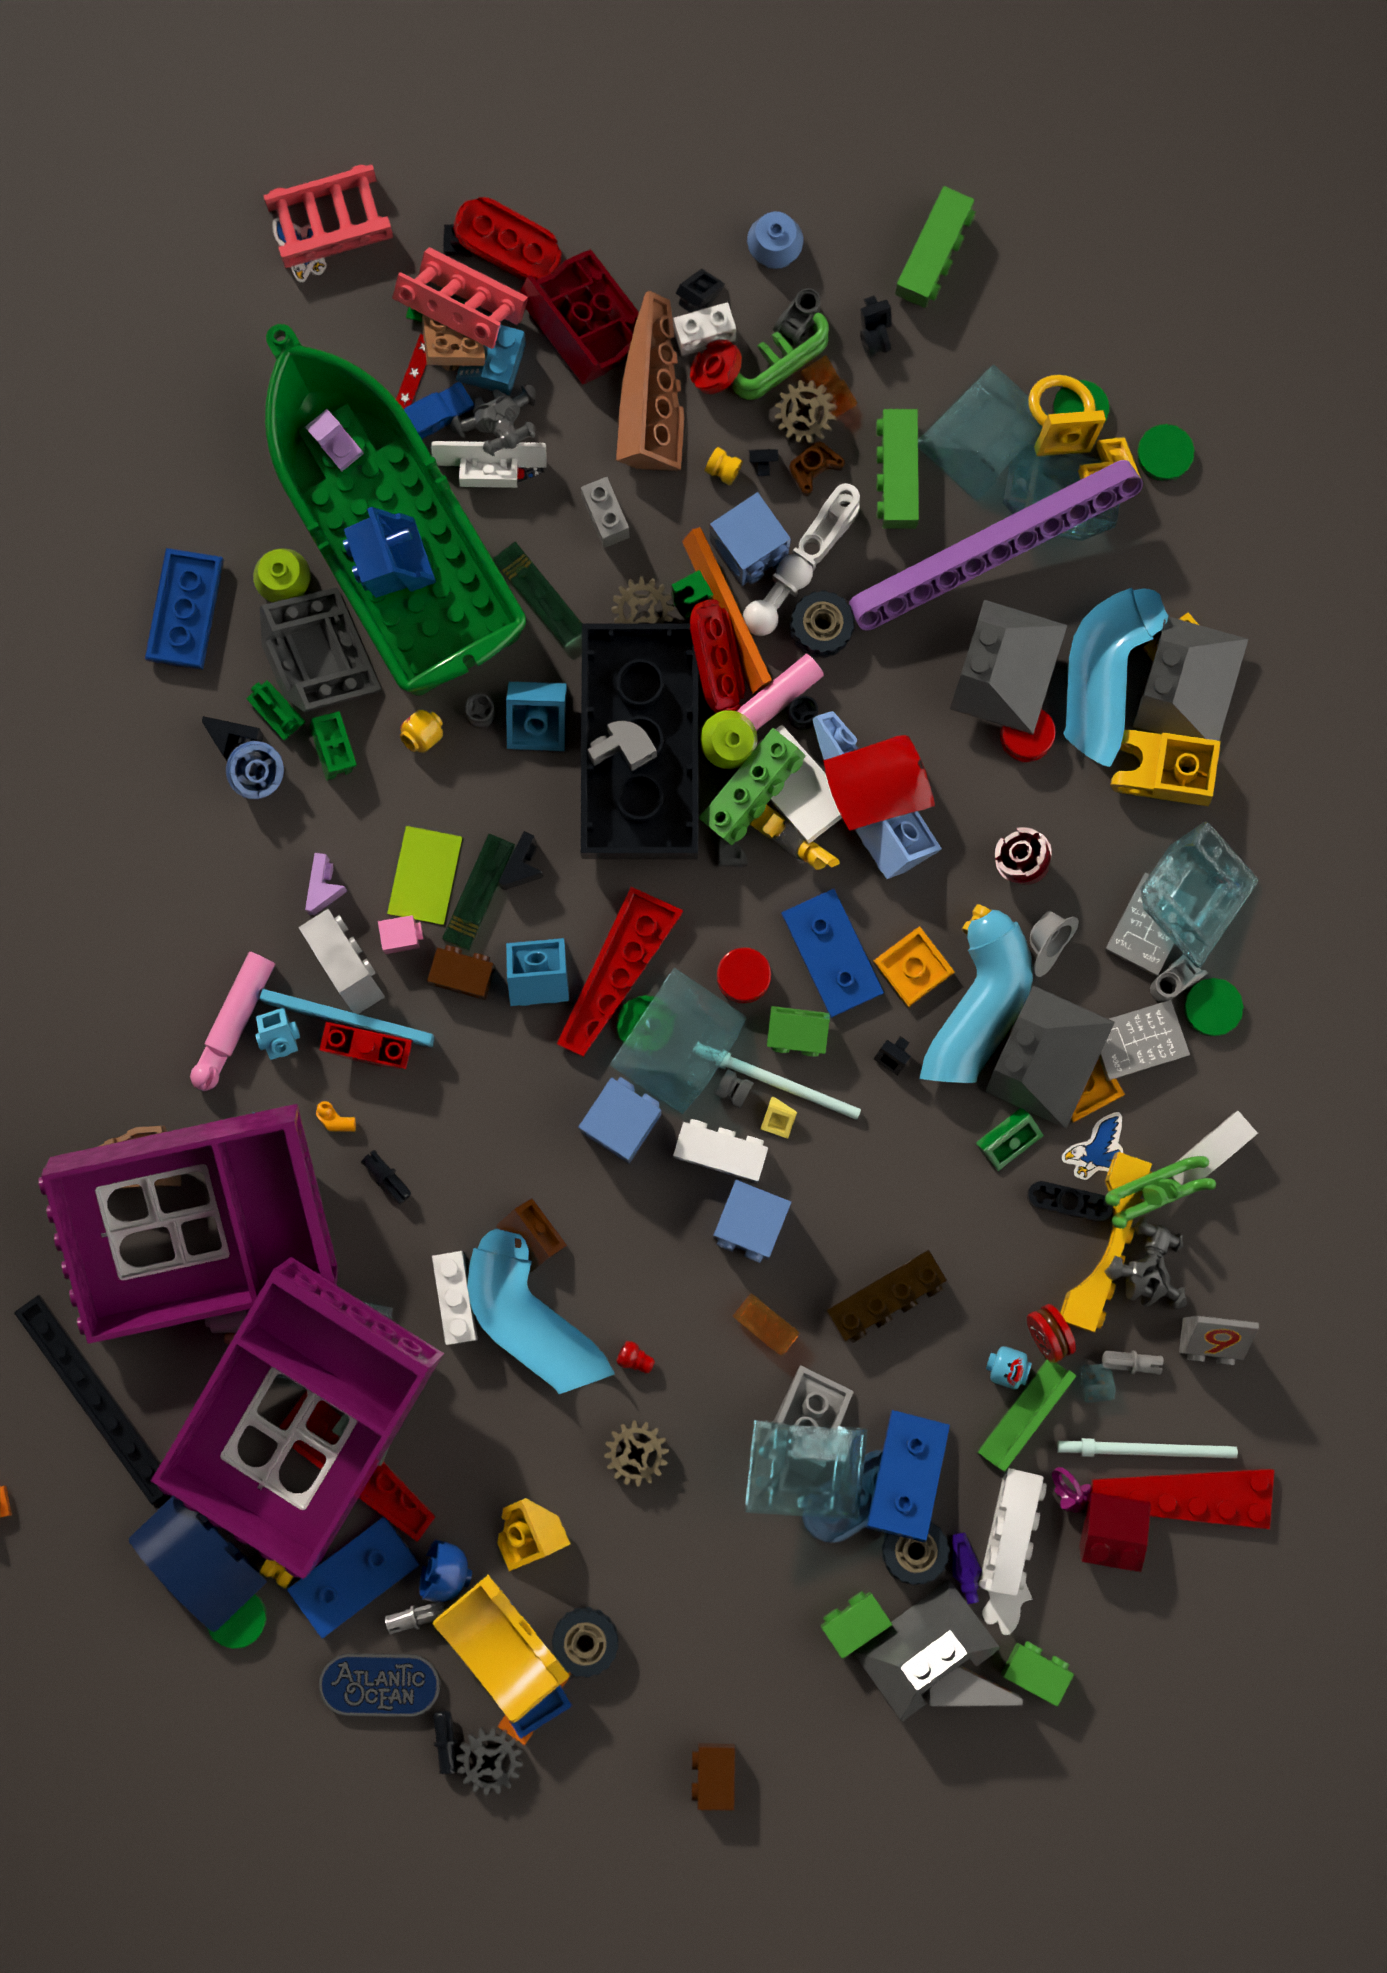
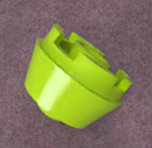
M286 548L274 549L264 554L257 562L253 574L257 591L270 602L304 595L311 578L310 568L304 557L298 552Z
M727 710L714 714L706 721L700 735L701 749L705 757L715 766L724 769H734L742 766L757 747L758 738L753 723L745 715L736 711Z

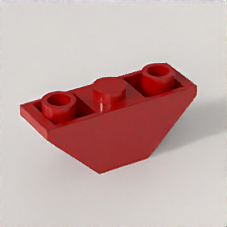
M326 1022L319 1050L362 1063L406 1069L413 1040Z

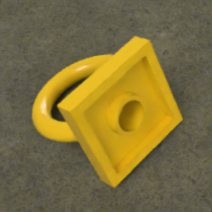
M1051 375L1039 380L1030 391L1028 399L1030 412L1034 419L1043 427L1034 446L1036 456L1091 452L1106 418L1103 410L1095 411V401L1089 389L1072 377ZM1054 386L1071 389L1081 398L1084 412L1048 414L1047 416L1040 405L1041 394L1046 389Z

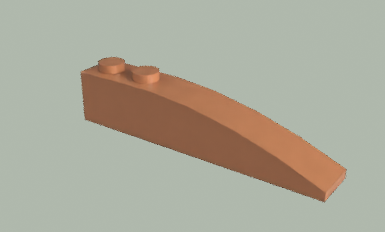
M651 291L645 293L628 352L619 409L616 461L636 469L678 471L681 470L684 410L682 406H679L677 392L681 391L680 380L675 378L674 365L678 363L677 352H674L671 345V338L674 337L671 303L669 299Z

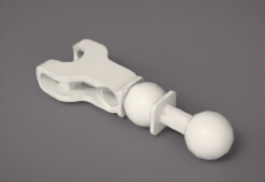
M845 483L836 487L824 503L816 519L801 538L799 548H794L793 554L785 556L779 562L777 574L774 573L772 576L776 584L764 600L753 601L745 608L743 619L751 634L765 636L776 628L779 621L777 610L789 593L796 597L798 590L810 583L816 564L826 556L836 541L856 519L859 513L860 495L855 486ZM843 503L849 504L847 507L841 506ZM815 543L820 547V550L817 554L809 555L804 551L805 546Z

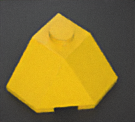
M526 1498L503 1508L502 1519L505 1520L503 1532L499 1533L497 1544L509 1571L546 1557L570 1545L559 1516Z

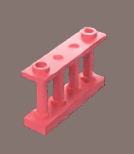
M372 164L368 166L357 165L350 171L287 189L276 188L271 190L269 194L263 195L268 211L277 210L286 243L278 248L285 268L394 238L388 216H378L369 183L377 181ZM355 187L359 188L368 218L365 223L358 225L351 224L342 191ZM331 194L340 228L339 230L327 233L324 232L315 199ZM304 202L313 236L300 241L297 240L287 206Z
M429 247L424 252L419 275L415 279L401 272L398 274L392 299L493 349L501 325L500 322L505 319L518 325L522 321L528 297ZM430 281L443 289L437 291L426 284ZM456 294L468 301L463 304L451 298V296ZM480 306L493 314L488 317L476 311V309Z

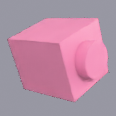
M413 915L378 921L382 950L385 954L420 948L419 940L424 939L421 922H415Z

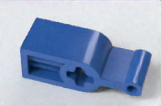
M457 382L440 393H432L404 408V411L423 440L449 425L457 415L459 416L472 410L475 404L462 383Z

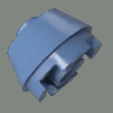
M770 212L752 224L748 232L747 244L751 255L759 263L766 265L767 268L779 269L788 266L799 256L803 247V233L799 225L787 214Z
M250 741L239 745L230 754L226 764V776L230 786L236 793L249 799H260L272 794L279 787L284 774L283 761L279 753L269 744L260 741Z

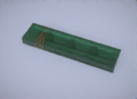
M516 541L493 558L494 563L564 648L582 635V622Z
M488 833L442 937L444 941L470 951L499 886L498 882L516 847L514 843Z

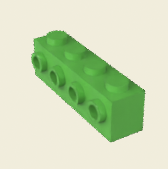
M943 186L897 282L895 295L926 308L930 299L935 301L941 288L938 281L941 275L947 276L953 262L949 258L953 250L959 251L965 236L961 235L964 226L970 227L975 217L976 211L972 210L975 199Z
M883 409L881 419L876 420V436H881V446H877L876 463L882 464V474H877V491H882V502H877V519H882V529H916L919 521L918 409Z
M772 728L700 815L699 819L729 844L733 845L745 836L747 827L751 822L763 814L769 800L782 791L784 782L788 777L801 768L806 755L777 730Z

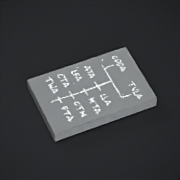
M1145 872L1105 951L1157 977L1197 899Z
M1165 1001L1109 1018L1115 1023L1101 1051L1099 1060L1106 1081H1110L1188 1057L1190 1053L1172 1001Z

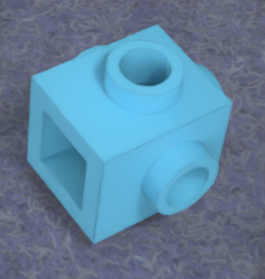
M284 1007L256 1016L259 1033L255 1034L261 1051L266 1049L270 1060L285 1057L290 1053L298 1051L296 1039L301 1038L299 1029L295 1021H289Z

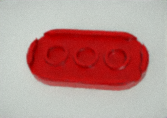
M488 197L470 199L460 206L455 216L454 231L456 237L467 250L521 280L526 281L527 277L531 275L535 280H538L553 273L560 265L562 255L556 237L546 228L496 200Z
M707 599L696 603L690 616V631L706 702L715 713L727 710L737 711L741 706L739 705L740 699L744 698L745 685L732 621L727 610L718 605L719 601Z

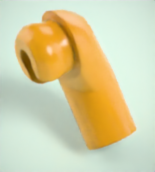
M327 1101L320 1102L317 1105V1119L328 1131L355 1132V1117H340L332 1104Z

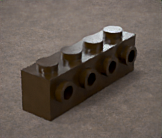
M927 1250L826 1310V1313L843 1342L850 1339L853 1344L868 1335L865 1329L873 1324L880 1328L893 1320L890 1314L901 1309L905 1313L917 1306L918 1302L916 1299L925 1293L930 1298L942 1291L944 1288L941 1284L946 1282L947 1279L930 1250Z

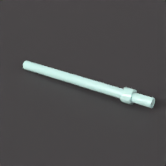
M697 1044L694 1054L715 1062L717 1067L722 1069L730 1068L855 1120L858 1119L861 1109L731 1057L732 1053L722 1049L719 1052L702 1044Z
M1082 1438L1081 1441L1058 1440L1057 1442L1058 1453H1081V1456L1094 1457L1095 1454L1236 1459L1238 1455L1236 1446L1095 1442L1094 1439Z

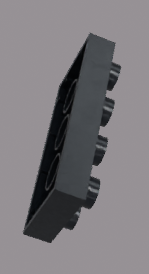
M582 623L580 846L582 859H698V665L690 624ZM616 721H628L640 726L646 732L657 750V757L631 771L620 751L594 766L588 756V749L591 748L590 744L601 736L610 737L608 724Z

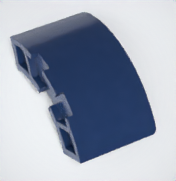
M172 1496L129 1537V1543L148 1568L177 1600L209 1630L215 1632L267 1583V1580L259 1573L260 1570L231 1541L227 1542L217 1532L219 1528L211 1524L208 1517L200 1512L189 1510L184 1506L183 1501Z

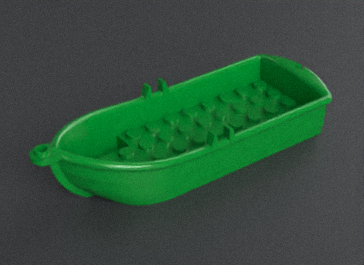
M276 324L272 326L266 334V342L276 362L267 390L265 428L273 467L284 491L397 685L403 691L410 692L415 696H421L445 682L468 673L469 668L475 665L480 666L501 650L517 642L521 631L526 625L525 613L455 497L446 476L438 468L436 459L431 456L402 406L381 383L358 366L334 354L302 346L294 331L288 325ZM281 336L285 337L284 340H282V341H277V339H278L279 337H281ZM326 409L339 421L364 453L344 471L337 467L305 428L306 425ZM370 507H375L392 514L402 513L413 517L436 582L412 592L405 588L375 597L369 590L365 591L362 584H358L354 577L352 567L356 565L353 557H349L345 550L343 540L347 538L344 529L370 518L367 510Z

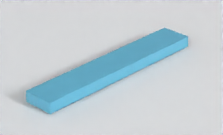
M262 989L259 998L267 1005L278 1008L284 1007V1009L358 1029L413 1040V1044L428 1048L433 1046L435 1039L431 1033Z

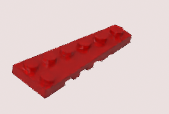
M632 886L630 887L562 1031L557 1046L584 1058L682 916V909Z
M307 1390L280 1425V1429L287 1430L307 1398ZM320 1400L308 1418L306 1427L328 1443L337 1444L340 1436L332 1430L341 1419V1416L329 1403ZM302 1440L294 1442L292 1446L294 1450L318 1468H323L326 1463V1456ZM384 1461L382 1466H377L359 1496V1499L417 1542L436 1518L429 1508Z
M1256 1469L1092 1479L1091 1492L1150 1502V1516L1270 1529L1275 1470Z

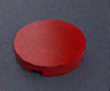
M718 339L708 343L705 346L707 349L702 354L699 352L691 365V381L704 394H715L723 391L731 385L740 371L742 365L740 350L729 340Z

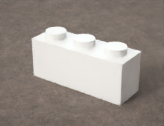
M691 1119L690 1123L683 1122L673 1158L758 1183L768 1151V1147L763 1146V1140L747 1136L746 1140L735 1137L736 1132L720 1127L718 1132L706 1129L707 1123Z
M458 1251L432 1256L446 1345L477 1341L475 1317L468 1292V1273L464 1252Z

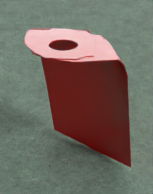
M908 735L895 736L823 760L832 797L849 831L935 806L926 770Z

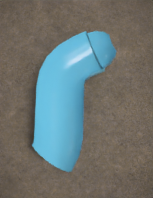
M1131 587L1114 594L1095 606L1083 618L1073 637L1069 655L1066 728L1063 734L1078 750L1104 766L1110 767L1121 747L1125 728L1128 654L1136 646L1153 640V635L1162 630L1164 618L1165 624L1168 620L1169 615L1163 606L1160 594L1154 590L1144 588L1133 590Z
M991 909V912L984 917L971 921L968 927L967 939L970 945L968 952L976 966L977 976L974 983L933 1039L924 1057L920 1079L975 1083L981 1070L1016 1022L1026 1002L1033 982L1032 956L1018 922H1013L1009 916L999 910Z
M500 1229L489 1231L481 1239L478 1248L473 1249L468 1277L471 1308L487 1334L498 1345L554 1387L558 1394L614 1375L615 1373L606 1356L587 1336L529 1291L527 1279L532 1261H528L529 1249L526 1240L517 1233ZM515 1238L521 1239V1248H515Z

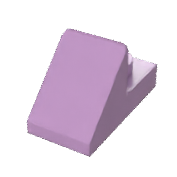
M328 409L305 426L341 471H344L364 454Z
M314 853L305 907L309 915H316L348 891L344 886L326 884V880L330 881L333 873V863H329L330 859L326 854Z

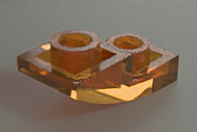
M826 355L800 371L808 384L810 380L816 382V389L823 385L826 387L824 395L831 393L834 396L829 403L837 405L838 409L831 411V414L835 417H839L858 404L844 379L841 380Z
M752 1293L749 1294L733 1314L736 1320L781 1356L785 1354L800 1335L797 1329Z

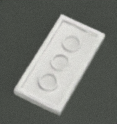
M780 725L775 730L797 746L806 757L803 759L801 768L788 777L784 782L782 791L778 795L773 796L770 801L809 844L842 819V816L832 797L826 773L787 729Z

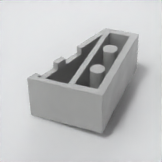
M327 909L298 927L337 991L353 1013L359 1014L385 997L372 977L376 972L367 958L362 961L358 955L362 952L354 937L348 939L344 932L349 929L340 915L334 918L330 910Z

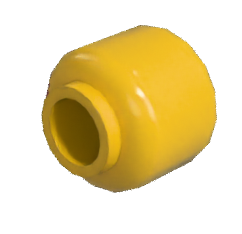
M417 710L401 724L400 739L410 751L425 753L443 737V730L441 728L443 722L435 712L429 713L425 710Z

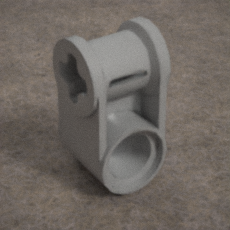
M1190 950L1172 963L1166 971L1151 983L1150 993L1156 1001L1165 1002L1172 1000L1207 974V971L1201 970L1192 959ZM1160 981L1170 983L1172 986L1171 994H1166L1160 989Z

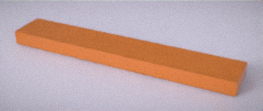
M701 527L692 529L682 543L695 571L700 570L710 587L713 599L719 601L718 605L721 608H725L729 613L742 672L752 694L758 693L772 681L770 674Z

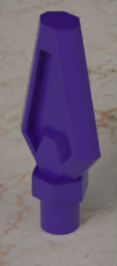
M965 1532L952 1535V1576L961 1584L962 1593L965 1592L967 1604L979 1602L977 1594L979 1585L977 1580L982 1570Z

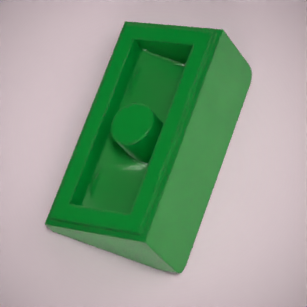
M1020 1108L978 1140L976 1144L994 1168L999 1171L1044 1135L1032 1116Z

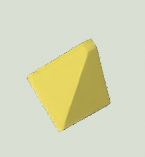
M771 1097L761 1130L788 1139L797 1112L777 1098Z

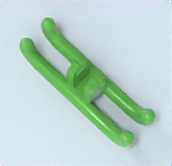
M816 313L813 316L815 322L813 330L816 334L796 349H793L779 332L776 331L772 334L773 342L785 356L782 359L766 343L761 342L757 347L771 367L754 379H746L741 373H738V376L733 381V391L741 398L747 400L760 398L821 354L829 341V325L825 316L821 313Z
M1205 1156L1186 1158L1108 1192L1105 1196V1202L1110 1206L1119 1205L1120 1199L1141 1190L1145 1200L1114 1215L1112 1219L1113 1226L1123 1229L1127 1226V1221L1201 1190H1213L1216 1187V1181L1212 1178L1197 1179L1180 1185L1176 1180L1168 1179L1190 1169L1205 1168L1209 1165V1159Z

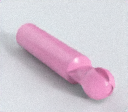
M805 654L736 712L742 713L749 718L757 731L787 707L796 697L820 680L824 673L815 660L808 654Z
M249 951L204 1043L206 1047L198 1064L191 1070L190 1079L195 1088L208 1091L218 1084L219 1074L227 1058L232 1055L260 998L262 989H264L275 967L274 962Z

